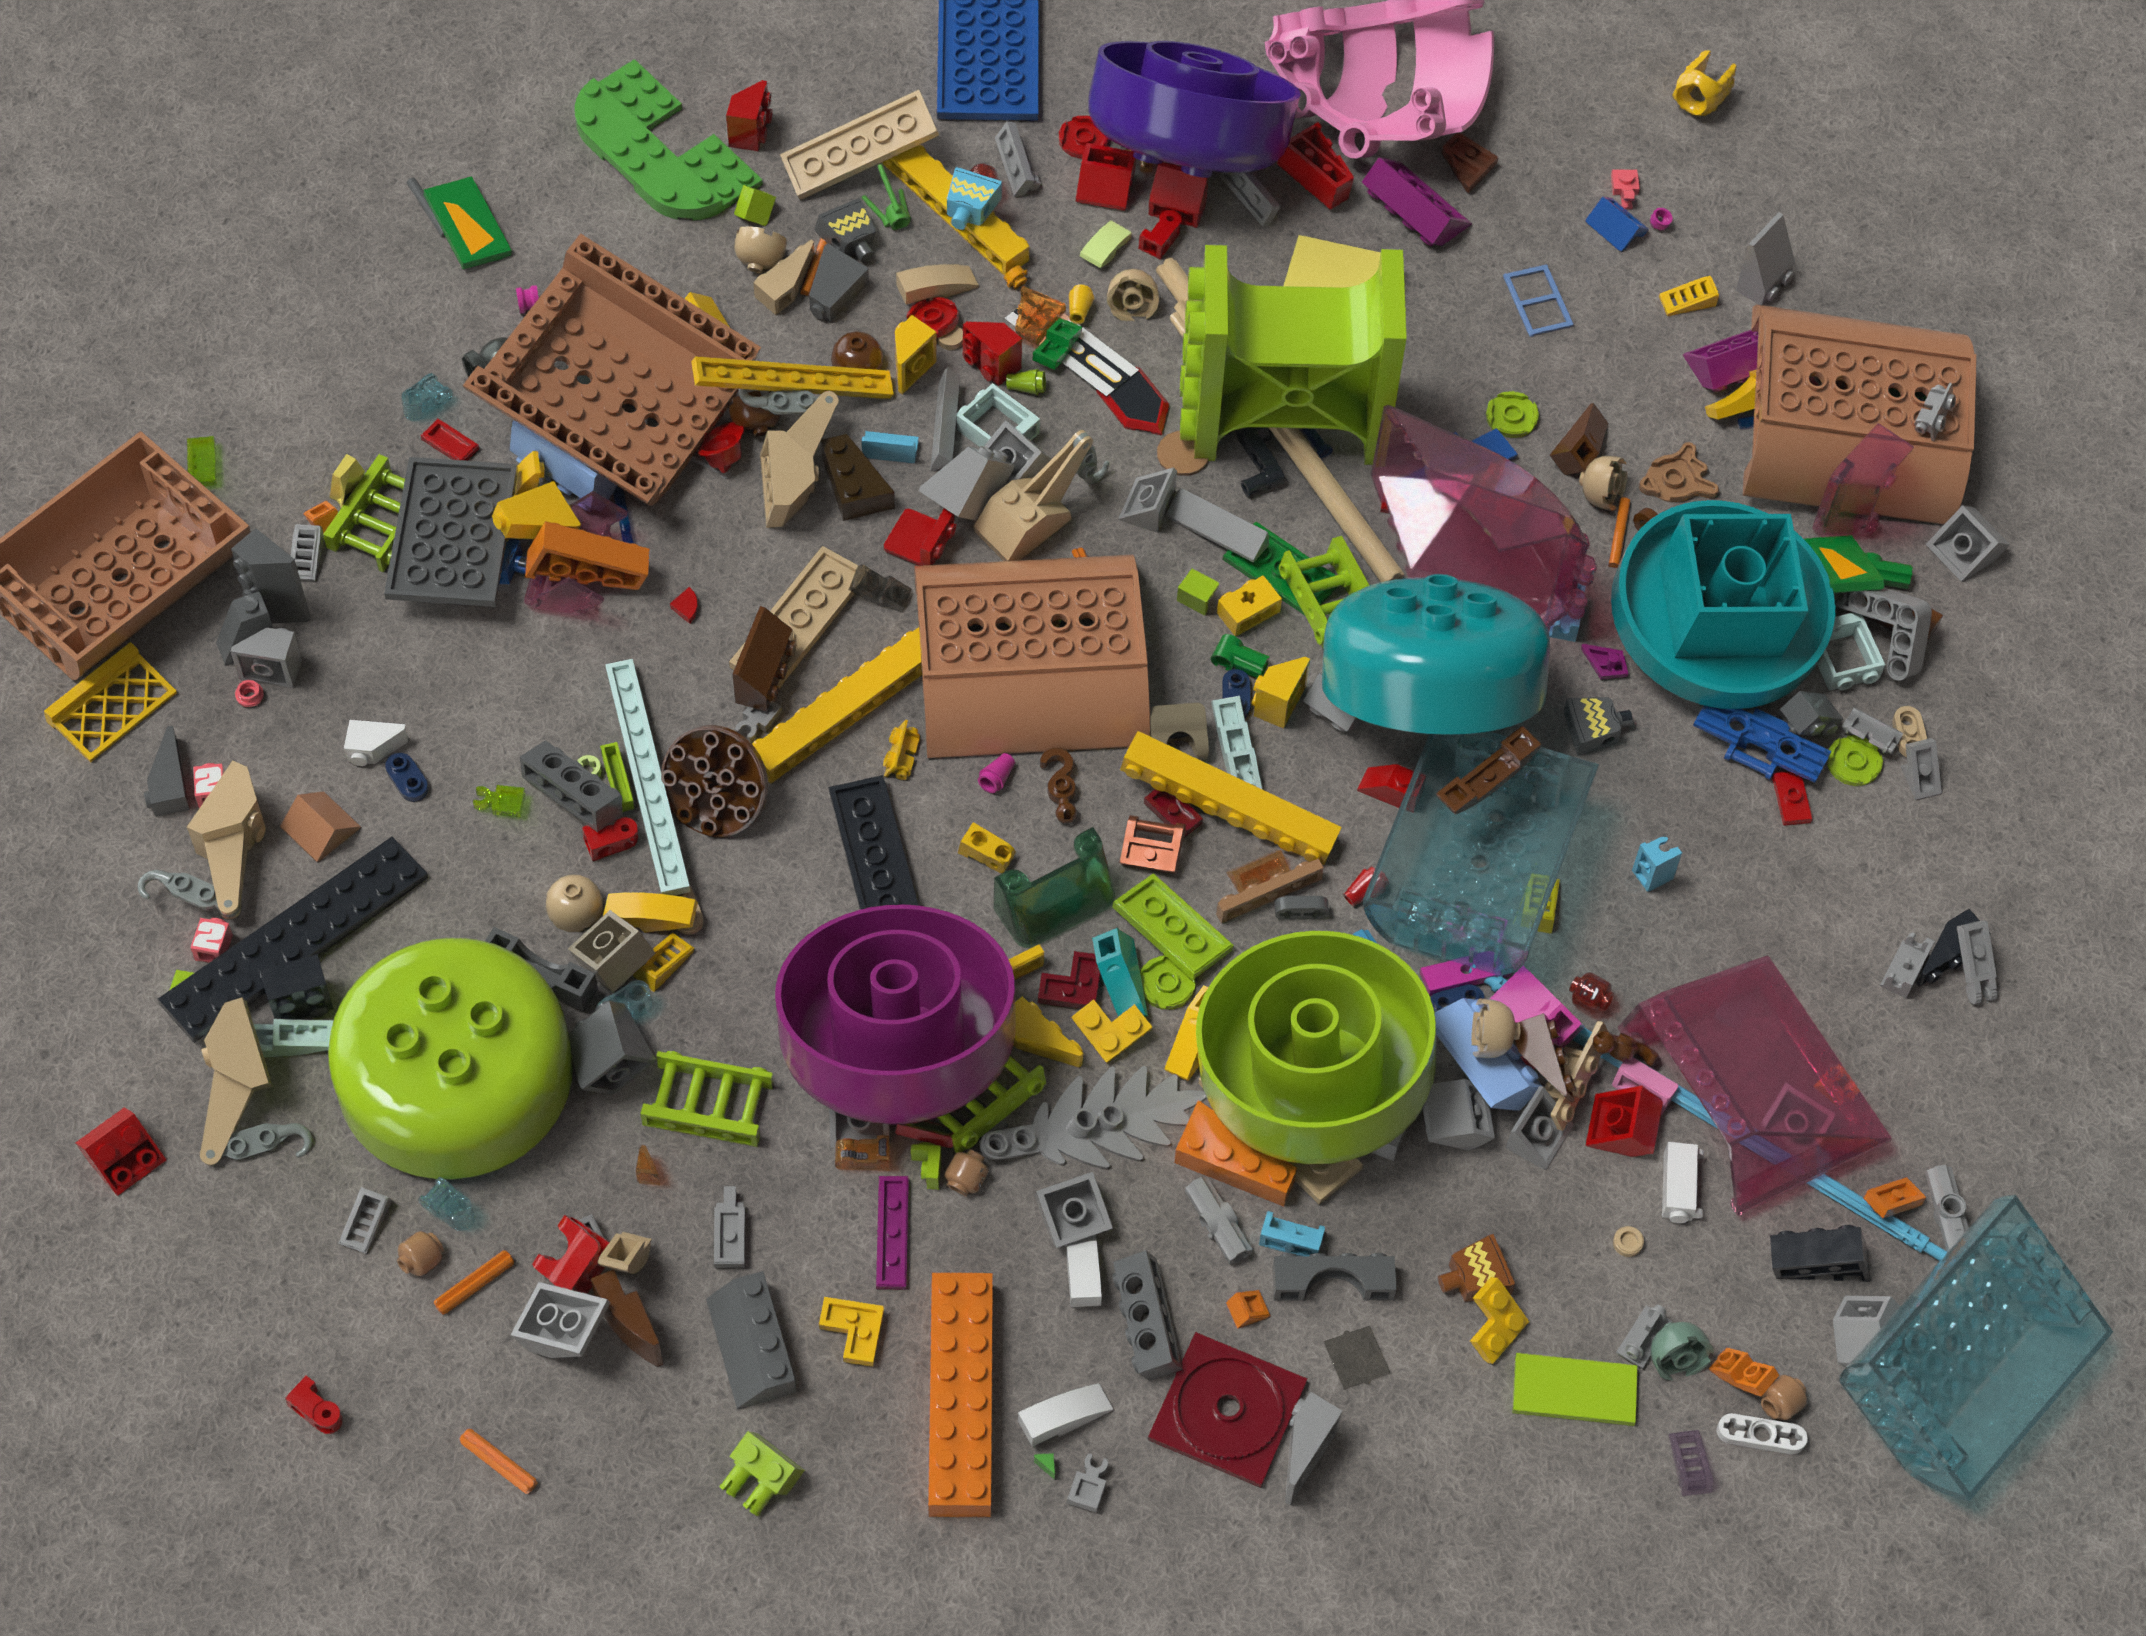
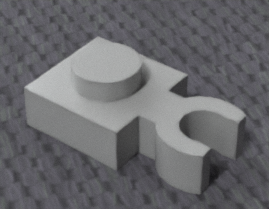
M773 702L770 703L767 712L747 707L743 712L744 721L736 725L735 731L739 734L743 731H750L747 740L750 743L754 742L757 738V730L760 728L766 732L782 713V707Z
M1089 1453L1084 1462L1086 1474L1076 1472L1067 1498V1504L1097 1513L1106 1486V1480L1099 1477L1106 1473L1108 1459L1104 1458L1102 1465L1095 1468L1091 1465L1092 1454Z

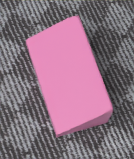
M1635 1058L1632 1060L1626 1059L1622 1063L1612 1083L1613 1087L1618 1090L1643 1085L1663 1101L1661 1115L1666 1110L1678 1088V1084Z

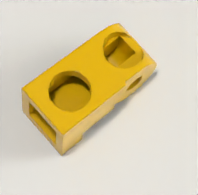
M973 822L960 841L958 854L967 858L970 856L980 863H984L989 868L999 873H1004L1014 858L1016 851L1009 843Z

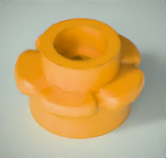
M1020 265L1008 271L1004 276L1007 287L1013 286L1017 289L1025 284L1028 280L1025 277L1028 271L1023 270Z

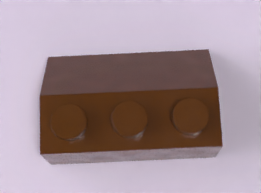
M762 606L758 609L732 675L735 703L767 712L770 703H774L777 699L779 692L777 685L779 680H784L788 669V664L786 663L788 657L794 656L797 642L793 640V629Z

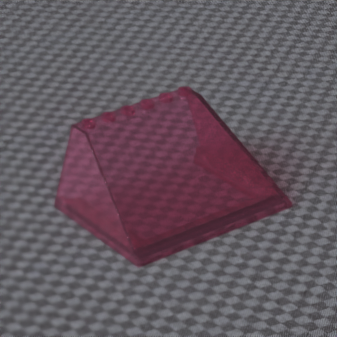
M1768 955L1657 994L1639 1003L1618 1026L1620 1033L1628 1036L1638 1035L1642 1038V1043L1645 1045L1659 1039L1662 1041L1725 1138L1729 1148L1734 1195L1730 1205L1737 1216L1892 1140Z

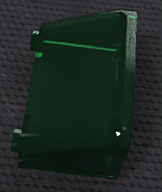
M1093 827L1080 833L1074 840V850L1079 858L1032 882L1019 870H1008L994 877L993 909L1019 946L1031 948L1041 944L1113 905L1115 889L1102 840Z

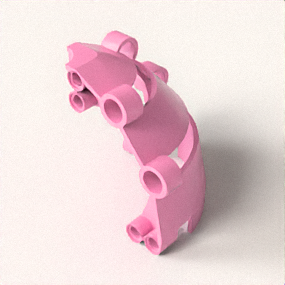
M1388 0L1323 10V7H1313L1301 10L1300 12L1273 16V33L1270 39L1264 43L1266 55L1278 74L1294 84L1299 90H1303L1307 97V104L1304 110L1301 111L1298 107L1295 118H1310L1318 115L1341 131L1339 146L1344 155L1357 159L1373 156L1378 151L1381 140H1429L1443 135L1462 132L1471 126L1485 104L1491 83L1494 60V31L1471 35L1469 11L1482 8L1483 4H1485L1484 0ZM1413 22L1416 41V70L1410 102L1394 113L1381 118L1388 107L1382 93L1387 85L1395 82L1397 49L1394 25ZM1342 33L1344 42L1343 72L1336 91L1330 98L1326 99L1319 82L1325 59L1324 36ZM1363 132L1365 144L1363 149L1359 151L1355 145L1356 133Z

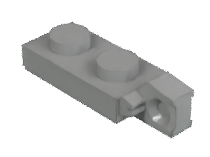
M724 1186V1203H716L714 1208V1268L745 1267V1207L743 1202L736 1203V1186Z

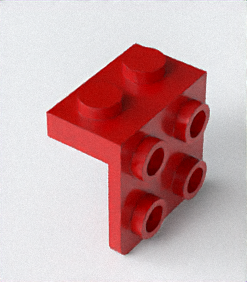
M910 508L905 509L886 539L884 551L919 566L934 565L936 560L941 557L947 541L953 537L956 531L957 524L954 523V514L944 508L939 518L934 519Z

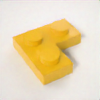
M1094 999L1071 1016L1073 1022L1106 1064L1153 1029L1135 1004L1112 1022Z
M1490 1277L1473 1297L1488 1320L1470 1342L1484 1361L1493 1364L1530 1321L1499 1278Z
M824 1297L819 1329L848 1334L843 1362L874 1366L884 1306Z

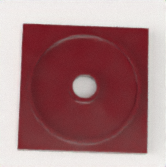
M1195 1332L1181 1362L1183 1370L1176 1373L1147 1440L1261 1488L1291 1420L1292 1411L1301 1397L1308 1378ZM1224 1398H1230L1235 1400L1240 1408L1235 1415L1225 1416L1218 1411L1217 1403Z

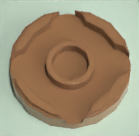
M1180 431L1166 435L1157 447V458L1164 469L1175 468L1178 476L1196 474L1205 468L1208 463V458H1194V441L1180 440Z

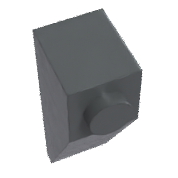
M173 726L166 728L147 778L149 791L144 792L147 808H153L156 817L190 810L178 740Z

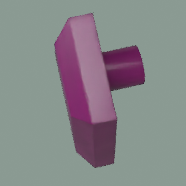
M1582 644L1581 650L1600 680L1628 677L1623 650Z

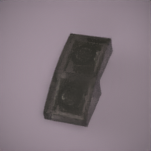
M862 564L857 566L848 590L879 606L902 613L912 588L892 576L883 577Z

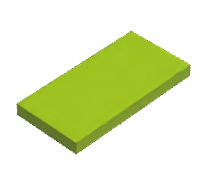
M1154 873L1113 902V909L1192 980L1233 950L1234 945Z
M1516 1353L1512 1413L1629 1426L1635 1425L1637 1365Z

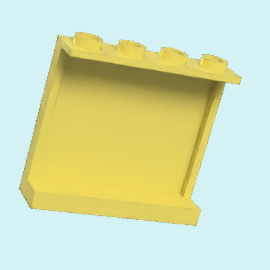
M1299 235L1284 286L1342 288L1362 284L1377 272L1381 253Z

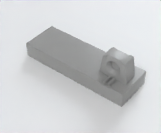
M1007 121L996 135L995 140L1013 195L1015 197H1022L1028 190H1037L1041 182L1038 173L1030 170L1016 123Z
M1220 172L1219 176L1262 227L1271 224L1280 205L1254 176L1255 172Z

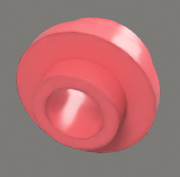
M245 680L238 685L235 697L240 705L253 707L262 701L264 692L260 684L253 680ZM249 692H253V693H254L252 696H249V697H246V696H245V695H246L247 693H249Z

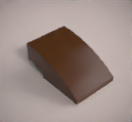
M614 1269L591 1278L594 1295L610 1301L604 1318L612 1330L641 1358L656 1367L662 1366L663 1361L659 1341L637 1291L625 1295Z

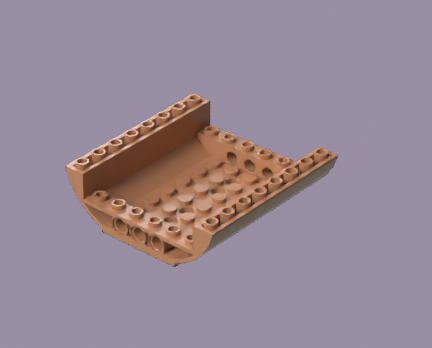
M580 233L566 251L563 267L488 365L484 369L477 366L465 381L463 387L471 394L639 500L652 506L669 491L701 447L705 437L723 417L728 408L727 403L732 402V398L739 391V389L695 386L691 361L695 357L755 361L761 347ZM563 361L568 365V368L566 370H559L555 367L554 363ZM585 375L590 378L591 382L589 384H581L577 377ZM624 404H631L636 408V411L628 413L623 410L622 406ZM653 418L657 420L659 425L650 427L644 420Z
M1764 305L1753 306L1751 331L1758 332L1752 458L1744 471L1743 496L1945 524L1961 506L1968 480L1972 451L1974 450L1977 354H1974L1971 339L1967 335ZM1809 377L1819 378L1822 385H1813L1809 381ZM1835 381H1844L1848 385V389L1842 390L1838 388ZM1949 383H1952L1953 394L1956 395L1954 409L1948 411L1943 431L1938 432L1935 440L1931 441L1930 432L1925 431V433L1921 434L1915 430L1914 423L1921 409L1932 410L1931 408L1924 407L1925 401L1918 400L1915 392H1922L1927 397L1931 388L1936 385H1941L1947 389ZM1888 389H1897L1901 397H1893Z
M1133 555L914 566L925 706L927 758L1046 752L1052 748H1061L1066 751L1122 748L1130 746L1137 731L1150 736L1148 663L1139 577ZM1090 618L1094 621V624L1084 626L1080 623V620ZM1063 620L1066 622V625L1057 628L1052 625V622ZM999 623H1008L1011 628L1002 631L996 626ZM973 624H979L983 627L979 632H972L968 628Z

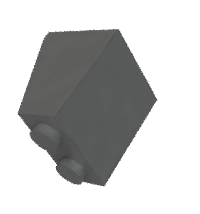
M614 1001L601 1003L591 1016L577 1022L574 1026L575 1028L568 1033L571 1055L582 1090L614 1094L656 1061L630 1012L623 1003Z

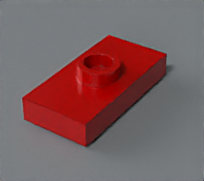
M1792 772L1773 773L1772 780L1783 826L1811 823L1812 816L1803 778Z

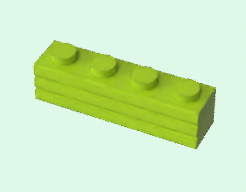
M618 743L601 745V755L610 787L617 789L621 794L622 811L633 810L634 802Z

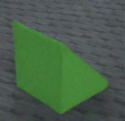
M1034 1454V1463L1055 1480L1054 1454Z

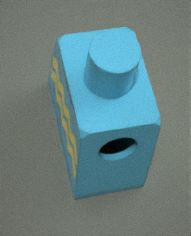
M956 167L947 197V215L953 217L951 220L952 226L963 230L968 222L982 225L1002 198V181Z

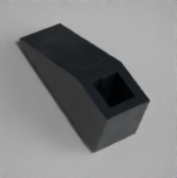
M1970 908L1946 923L1916 983L1919 987L1926 982L1929 984L1935 983L1943 976L1942 972L1949 968L1954 971L1963 964L1957 926L1980 921Z

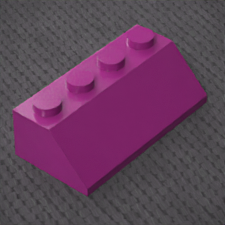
M1379 157L1362 180V183L1368 188L1367 192L1372 197L1386 203L1384 207L1394 215H1400L1403 218L1402 223L1413 231L1416 229L1421 234L1420 239L1430 246H1433V244L1443 246L1472 225L1465 216L1402 162Z
M1748 330L1683 354V357L1702 387L1712 389L1713 392L1722 391L1728 388L1727 385L1730 383L1746 382L1750 377L1749 372L1757 370L1758 332Z

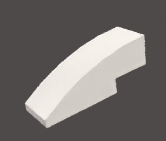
M1096 1235L1066 1245L1071 1307L1101 1306L1102 1295Z
M1095 1384L1060 1394L1018 1412V1422L1033 1447L1056 1435L1060 1437L1113 1411V1408L1100 1384Z

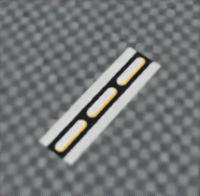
M1038 293L1005 317L1007 321L1039 345L1046 339L1047 330L1059 318L1071 322L1066 314ZM1083 327L1076 343L1062 361V363L1105 396L1138 371L1136 367Z

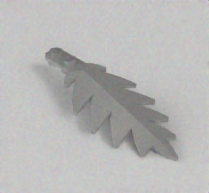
M1112 1066L1099 1079L1082 1108L1083 1078L1078 1076L1059 1098L1049 1118L1048 1104L1043 1102L1037 1110L1031 1125L987 1132L980 1140V1150L985 1157L991 1160H1002L1041 1153L1048 1160L1058 1165L1065 1163L1061 1155L1063 1153L1084 1164L1108 1169L1110 1164L1095 1145L1121 1157L1141 1161L1143 1155L1126 1134L1143 1142L1168 1147L1171 1143L1155 1122L1186 1126L1190 1118L1184 1110L1195 1106L1198 1100L1203 1101L1207 1096L1204 1091H1177L1178 1077L1174 1074L1157 1085L1146 1097L1147 1067L1142 1066L1127 1081L1114 1101L1115 1067ZM1017 1139L1024 1140L1025 1145L1018 1143ZM989 1144H995L998 1150L993 1149Z

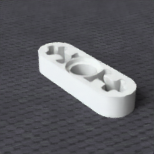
M1726 1414L1717 1425L1719 1438L1727 1444L1786 1454H1798L1807 1443L1806 1431L1797 1424L1739 1414ZM1729 1423H1734V1428L1738 1429L1734 1435H1730L1729 1429L1724 1428ZM1746 1425H1750L1747 1438H1744L1745 1431L1739 1430H1744ZM1758 1427L1765 1428L1770 1434V1439L1768 1441L1757 1440L1753 1433L1754 1429ZM1777 1430H1780V1437H1788L1790 1433H1794L1795 1438L1800 1440L1795 1445H1790V1440L1786 1438H1780L1778 1443H1774Z

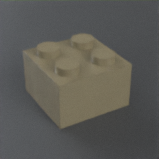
M611 910L568 948L579 965L594 972L596 980L612 992L624 985L627 979L640 967L644 966L655 954L640 931Z

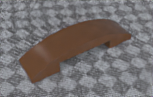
M1521 726L1501 742V748L1462 779L1457 776L1438 791L1436 796L1455 815L1468 810L1490 796L1519 772L1541 748V743Z

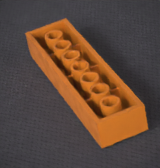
M932 1273L929 1517H991L993 1273Z

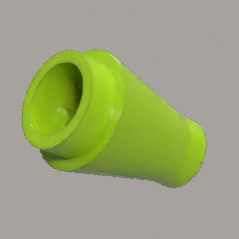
M1033 369L1015 374H1007V390H1016L1035 395L1044 393L1046 390L1045 371Z

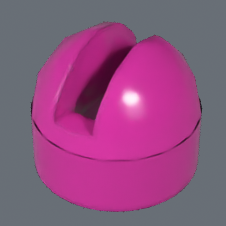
M1665 208L1655 209L1650 217L1651 226L1659 231L1665 230L1672 222V214Z

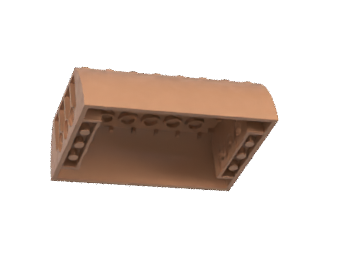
M140 431L0 538V615L71 680H76L232 558L231 548L250 533V527ZM161 541L170 542L165 548L156 547ZM118 574L128 575L123 581L114 580ZM76 607L85 608L81 614L74 615L71 613Z

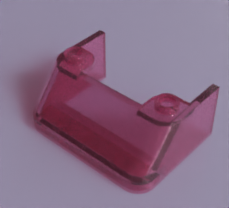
M1878 423L1831 475L1812 529L1820 535L1865 536L1866 533L1872 535L1880 524L1878 520L1882 517V515L1874 511L1880 492L1884 488L1890 489L1897 479L1895 475L1897 467L1912 452L1914 446Z
M594 491L569 505L581 524L579 530L604 537H611V525L627 517L628 514L626 510ZM536 574L535 579L530 578L524 603L536 610L579 616L603 603L604 597L585 587V584L578 583L577 579L561 577L560 581H551L549 576Z

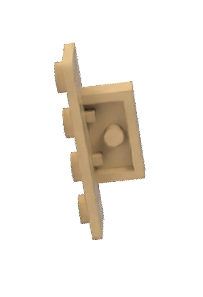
M1597 1021L1583 1051L1569 1047L1564 1048L1568 1059V1064L1564 1066L1567 1075L1571 1074L1576 1086V1091L1572 1092L1575 1102L1570 1103L1549 1081H1547L1544 1087L1556 1102L1551 1112V1118L1557 1130L1564 1131L1567 1123L1573 1119L1575 1107L1579 1099L1585 1095L1587 1084L1592 1074H1595L1598 1069L1602 1054L1594 1049L1592 1041L1598 1032L1608 1031L1604 1022Z

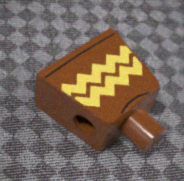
M1494 1234L1488 1235L1454 1253L1449 1263L1451 1272L1438 1276L1442 1292L1445 1293L1459 1288L1464 1302L1474 1301L1473 1297L1490 1277L1499 1278L1510 1295H1512L1515 1286Z

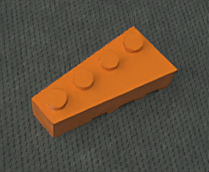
M545 521L527 551L525 578L535 579L537 574L549 576L551 581H560L561 577L577 579L578 584L588 585V583L594 581H601L602 585L607 587L639 590L648 576L650 549L637 544L615 540L611 537H604L584 530H577L558 523Z
M1199 1100L1175 1151L1174 1163L1283 1207L1296 1178L1297 1168L1288 1161L1263 1154L1243 1143L1223 1125L1214 1110Z

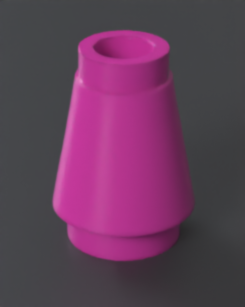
M1003 753L979 772L978 783L981 788L989 793L1001 790L1015 765L1014 758L1007 753Z

